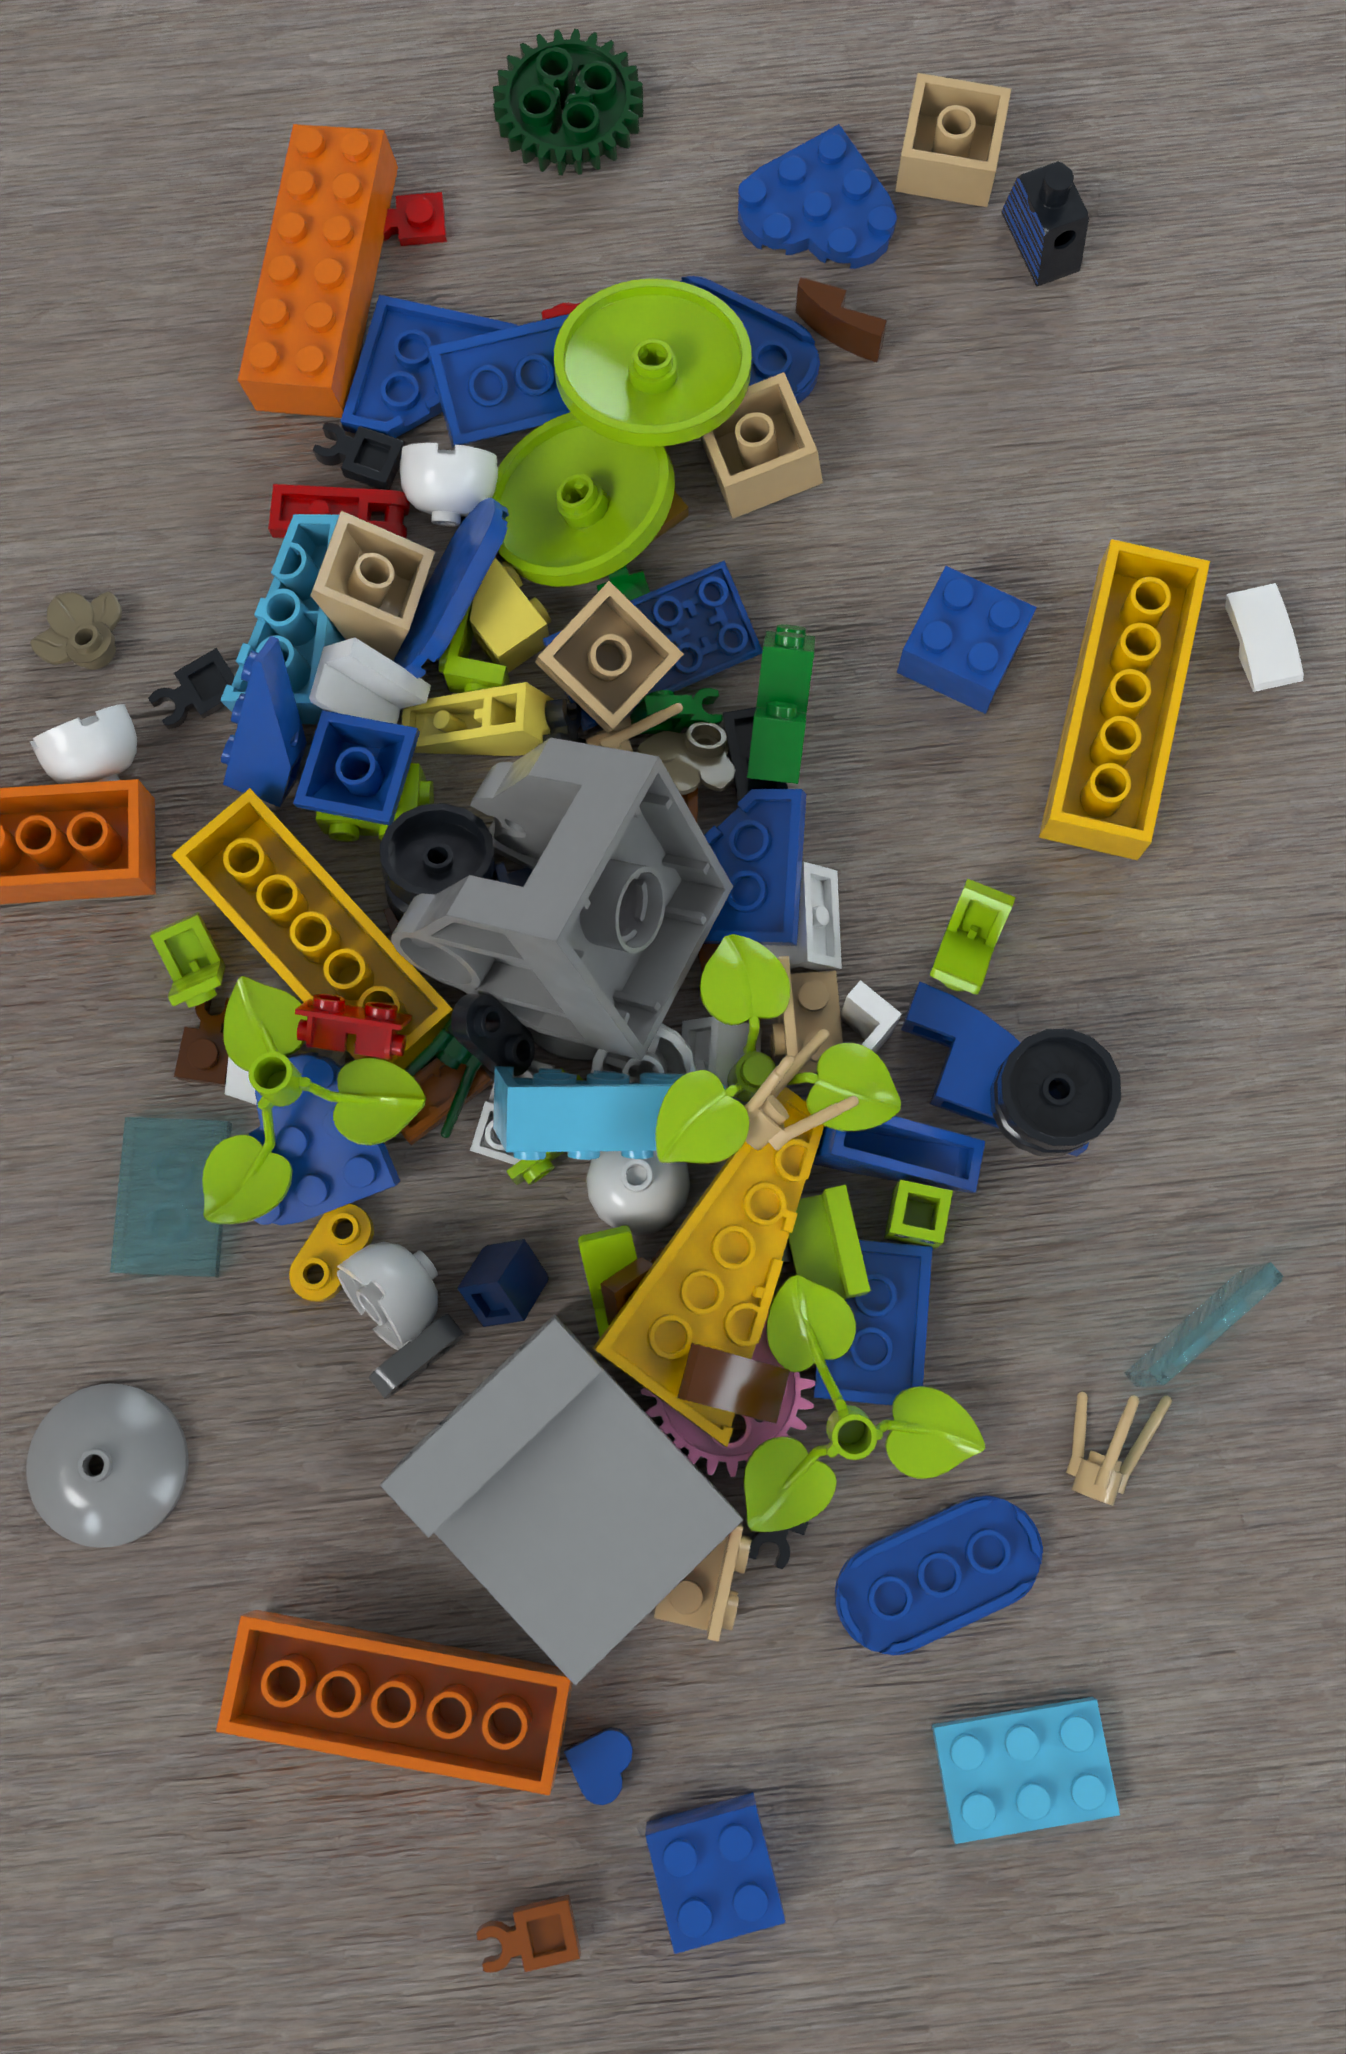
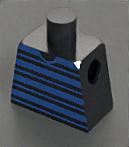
M1060 161L1023 173L1017 177L1001 212L1036 287L1080 271L1089 223L1088 211L1073 182L1074 175L1072 170Z

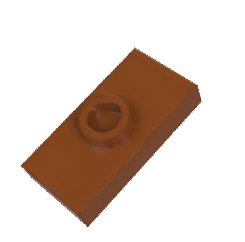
M436 1058L413 1076L426 1096L424 1108L401 1131V1134L411 1146L446 1119L467 1065L461 1064L455 1070ZM482 1066L475 1075L464 1105L494 1083Z

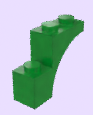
M780 624L777 625L776 632L766 631L747 778L799 783L815 649V636L806 635V628Z

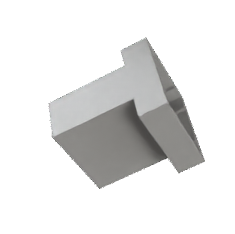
M555 1314L411 1449L380 1484L383 1490L428 1538L433 1533L439 1537L575 1686L743 1521V1518L729 1501Z

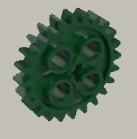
M556 29L554 41L547 42L541 34L536 35L537 47L534 49L525 43H521L522 58L508 55L506 57L508 70H498L499 85L493 86L495 121L498 122L500 137L508 138L511 153L521 149L523 163L525 164L538 157L539 169L542 172L548 168L550 163H556L558 175H563L567 165L571 164L574 165L577 174L582 175L583 163L588 161L596 170L601 169L600 157L602 155H605L612 161H616V145L626 149L630 148V134L639 133V118H642L644 115L643 84L638 81L637 66H628V53L624 51L615 55L614 41L612 40L606 42L602 47L598 46L597 33L595 32L589 36L587 41L580 40L578 29H574L570 39L565 40L560 30Z

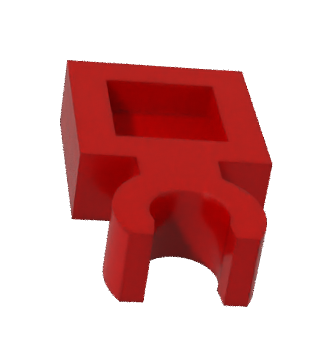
M442 192L395 196L396 208L387 209L383 242L388 240L391 235L396 234L399 236L400 246L447 242Z

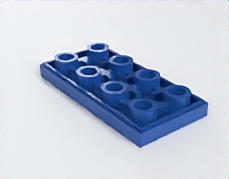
M725 560L630 601L684 654L647 694L659 690H669L674 693L759 656L763 652ZM561 631L543 638L542 641L545 648ZM565 692V694H566V696H567V698H568V700H569V703H576V702ZM581 708L580 728L582 732L598 726L599 724Z

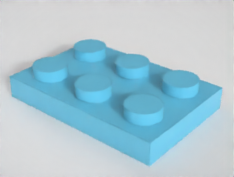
M1094 1697L931 1724L952 1840L955 1844L1120 1815L1098 1702Z

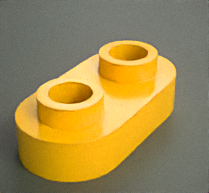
M347 1204L324 1213L290 1267V1284L300 1297L313 1302H324L332 1299L340 1292L342 1285L337 1277V1271L340 1270L337 1266L355 1252L370 1245L373 1240L374 1225L370 1216L363 1209L353 1204ZM350 1220L353 1224L352 1234L345 1239H339L336 1234L337 1225L341 1221ZM314 1265H321L324 1270L322 1280L319 1283L311 1284L307 1279L308 1270Z

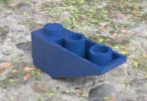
M270 636L259 653L252 650L245 661L241 680L248 682L245 694H240L233 708L231 722L238 725L235 735L231 734L226 742L221 756V763L228 765L223 785L242 793L251 788L261 800L281 807L297 781L307 741L279 639Z

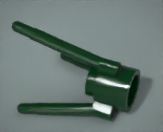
M451 1018L434 1040L404 1069L413 1077L436 1058L455 1070L461 1064L467 1065L441 1130L443 1138L450 1137L475 1075L482 1066V1063L456 1040L451 1027Z

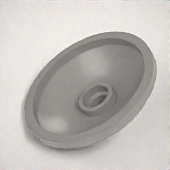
M110 1383L89 1386L61 1400L39 1424L31 1441L27 1457L26 1476L29 1493L39 1515L47 1525L62 1537L90 1547H113L127 1544L146 1536L156 1529L177 1505L188 1475V1447L184 1432L176 1416L167 1405L153 1394L125 1384ZM95 1455L100 1456L104 1462L103 1471L97 1476L93 1475L89 1469V1462Z

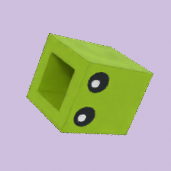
M899 1180L893 1188L884 1239L937 1249L944 1242L953 1191Z

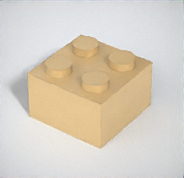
M917 73L895 192L988 207L1000 153L1011 88Z
M785 372L748 386L743 401L730 418L713 431L700 437L732 519L823 484L818 450Z
M608 581L538 655L535 663L609 733L684 654Z

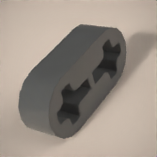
M445 1314L425 1328L413 1342L409 1341L371 1373L369 1379L383 1398L387 1399L404 1388L441 1358L465 1334L449 1314Z

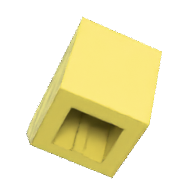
M495 557L473 598L469 620L474 638L494 664L506 666L509 673L545 648L542 640L549 636L547 625L551 623V618L536 597L528 600L521 591L520 587L523 586V583L513 566L506 561L500 564Z

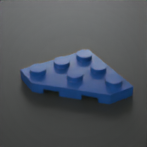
M379 294L341 418L343 430L356 434L358 427L361 426L397 438L442 413L427 353L428 346L515 327L517 324Z
M752 789L737 803L739 807L718 827L714 825L704 834L733 888L703 944H720L724 936L735 934L750 938L761 945L797 946L807 795L802 789Z

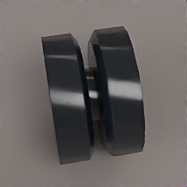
M446 803L418 806L402 813L387 827L380 843L381 867L385 880L387 903L399 922L413 898L419 894L436 895L469 875L496 881L492 834L483 820L466 808Z
M1045 1029L1026 1037L998 1067L990 1088L991 1112L1000 1132L1017 1148L1037 1156H1063L1084 1147L1114 1120L1121 1101L1120 1073L1111 1054L1093 1037L1073 1029ZM1056 1088L1062 1097L1055 1099L1050 1095L1049 1091Z

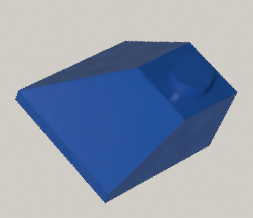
M322 710L293 804L298 808L389 826L395 818L420 731L415 727Z

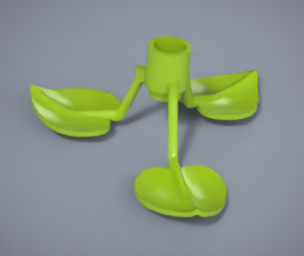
M735 934L724 936L717 950L705 965L700 980V995L703 1005L715 1019L728 1025H739L749 1020L750 1027L747 1042L743 1048L744 1055L730 1070L727 1079V1089H724L722 1082L714 1073L707 1070L689 1072L681 1076L669 1088L660 1106L655 1128L656 1153L661 1163L687 1162L709 1164L720 1162L734 1155L747 1139L749 1116L743 1104L732 1097H736L744 1102L750 1101L776 1068L775 1063L768 1055L756 1051L760 1029L759 1018H776L786 1010L790 999V983L784 967L776 956L766 947L750 938ZM841 1043L828 1048L818 1059L817 1074L812 1072L798 1073L787 1084V1086L800 1083L814 1084L806 1100L807 1108L811 1115L846 1098L856 1096L859 1100L857 1106L823 1123L824 1126L834 1130L861 1131L871 1129L889 1121L901 1108L900 1097L884 1062L871 1049L856 1043Z
M245 976L239 977L226 1008L223 1031L224 1045L229 1058L238 1067L249 1072L251 1085L262 1096L258 1102V1107L262 1110L265 1142L262 1146L252 1136L236 1135L224 1139L215 1146L209 1154L203 1169L204 1218L216 1224L248 1222L269 1213L286 1196L292 1181V1167L286 1158L279 1154L271 1153L276 1143L272 1114L273 1106L292 1104L300 1097L302 1091H308L330 1102H338L333 1112V1121L338 1131L349 1141L356 1144L377 1145L395 1137L424 1108L426 1096L422 1088L408 1072L391 1062L377 1058H362L345 1064L340 1069L337 1078L339 1092L330 1091L313 1083L308 1077H302L298 1069L286 1057L297 1052L305 1042L297 1040L298 1023L301 1019L307 1020L308 1016L295 1014V1009L301 1003L294 996L283 990L261 984Z
M801 1275L789 1277L773 1298L766 1325L768 1345L777 1362L791 1372L804 1371L815 1363L836 1410L831 1413L826 1424L827 1435L830 1439L829 1444L816 1446L808 1453L805 1446L799 1440L786 1436L776 1437L761 1443L748 1458L743 1478L747 1524L750 1530L755 1532H773L789 1529L805 1523L821 1513L830 1503L835 1493L837 1481L833 1470L827 1464L817 1459L825 1455L833 1458L838 1453L850 1460L865 1458L874 1450L877 1440L882 1439L883 1433L887 1430H891L885 1442L889 1459L900 1472L913 1478L927 1479L937 1477L985 1450L983 1437L969 1413L951 1396L933 1387L916 1386L901 1391L896 1395L892 1404L893 1420H882L876 1426H874L863 1410L856 1406L846 1405L827 1367L825 1359L840 1358L850 1349L856 1334L854 1314L847 1302L835 1291Z

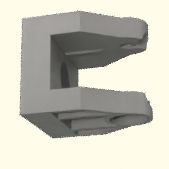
M549 738L515 762H499L492 766L470 806L484 814L494 817L495 840L518 853L539 860L524 887L469 875L436 895L419 894L413 898L395 928L391 942L399 954L423 973L468 994L495 997L522 1024L539 1033L642 1060L728 898L733 885L659 756Z

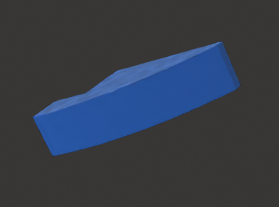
M919 982L901 1030L949 1047L930 1104L998 1128L991 1112L990 1088L998 1067L1020 1042L981 1011L951 994ZM1056 1088L1049 1091L1050 1095L1055 1099L1062 1097ZM1088 1144L1068 1154L1077 1157L1087 1150Z
M894 1116L882 1125L861 1131H839L824 1126L813 1165L881 1179L905 1180L948 1190L975 1193L985 1141Z

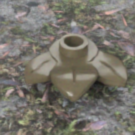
M110 591L99 595L91 603L75 592H65L56 595L47 608V620L51 627L31 640V648L38 657L52 665L73 661L76 665L90 670L105 667L112 661L116 653L113 630L122 617V608L118 599Z
M694 723L684 734L662 731L644 740L637 749V753L660 757L681 795L695 791L701 784L721 792L734 779L735 766L728 759L729 747L726 733L720 726L714 723Z

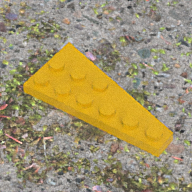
M785 1087L776 1097L789 1115L783 1122L785 1128L811 1116L806 1101L789 1088ZM823 1124L792 1138L778 1151L770 1143L761 1150H756L745 1141L743 1146L724 1164L593 1347L594 1351L725 1447H728L733 1428L731 1426L735 1413L677 1398L691 1343L752 1359L756 1344H759L783 1265L781 1260L789 1234L793 1232L798 1215L796 1213L805 1181L809 1179L824 1129Z

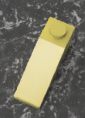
M527 682L428 698L424 704L404 708L401 725L415 727L420 731L414 753L521 756L543 743V735L550 734V728L545 716L546 701L554 699Z

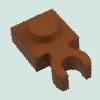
M569 1894L515 1907L513 1911L514 1926L508 1927L500 1921H488L482 1924L476 1932L477 1940L493 1937L498 1939L502 1945L501 1953L484 1958L482 1966L485 1972L500 1971L508 1965L512 1957L520 1955L524 1972L578 1960L581 1957V1948Z

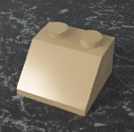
M341 511L310 596L346 640L355 637L387 658L394 660L409 632L435 551Z

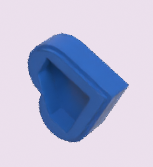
M610 1727L603 1729L564 1750L580 1790L588 1801L596 1805H606L614 1801L621 1792L623 1784L622 1771L628 1767L632 1760L633 1745L627 1733L619 1728Z

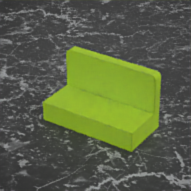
M846 1185L827 1188L821 1195L800 1199L793 1232L788 1237L796 1275H801L835 1291L843 1299L868 1294L871 1290Z

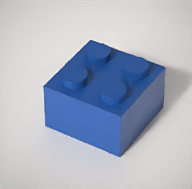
M945 566L902 650L897 673L986 714L1029 628L1037 607Z
M754 1792L647 1822L645 1837L674 1954L786 1923Z

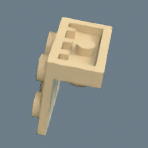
M778 956V960L781 962L789 978L790 999L786 1010L778 1016V1023L772 1024V1034H770L771 1058L775 1065H779L786 1055H791L795 1058L821 1029H827L829 1037L798 1072L817 1074L819 1057L828 1048L843 1043L836 970L791 974L789 956Z
M742 1523L656 1606L654 1618L706 1630L707 1639L719 1642L721 1629L732 1631L739 1602L738 1592L730 1590L734 1571L745 1573L751 1546L750 1537L742 1535Z

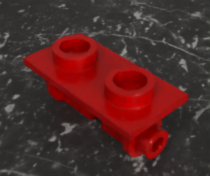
M316 994L313 995V1000L309 999L295 1009L296 1015L308 1016L307 1020L301 1019L298 1023L297 1040L305 1041L306 1046L309 1048L345 1052L348 1033L356 1034L354 1054L392 1060L394 1055H404L406 1035L398 1034V1030H402L412 1020V1015L397 1013L398 1007L390 1003L368 1002L364 1008L345 1005V998L341 996Z

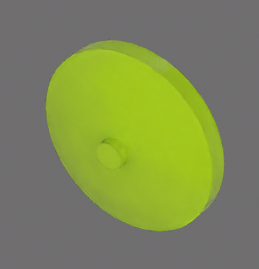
M638 279L618 283L600 290L580 303L570 313L560 328L555 342V378L564 404L586 427L599 435L624 444L645 447L670 446L685 443L708 434L723 424L737 410L746 395L750 383L751 344L746 328L740 318L717 296L685 282L669 279Z
M571 412L558 416L537 427L512 448L498 467V479L492 498L505 506L509 513V516L504 519L508 522V529L498 550L499 555L504 561L513 566L521 577L547 586L565 587L581 585L601 579L621 569L635 559L652 542L670 511L674 496L675 476L671 459L665 447L634 446L608 439L586 427Z

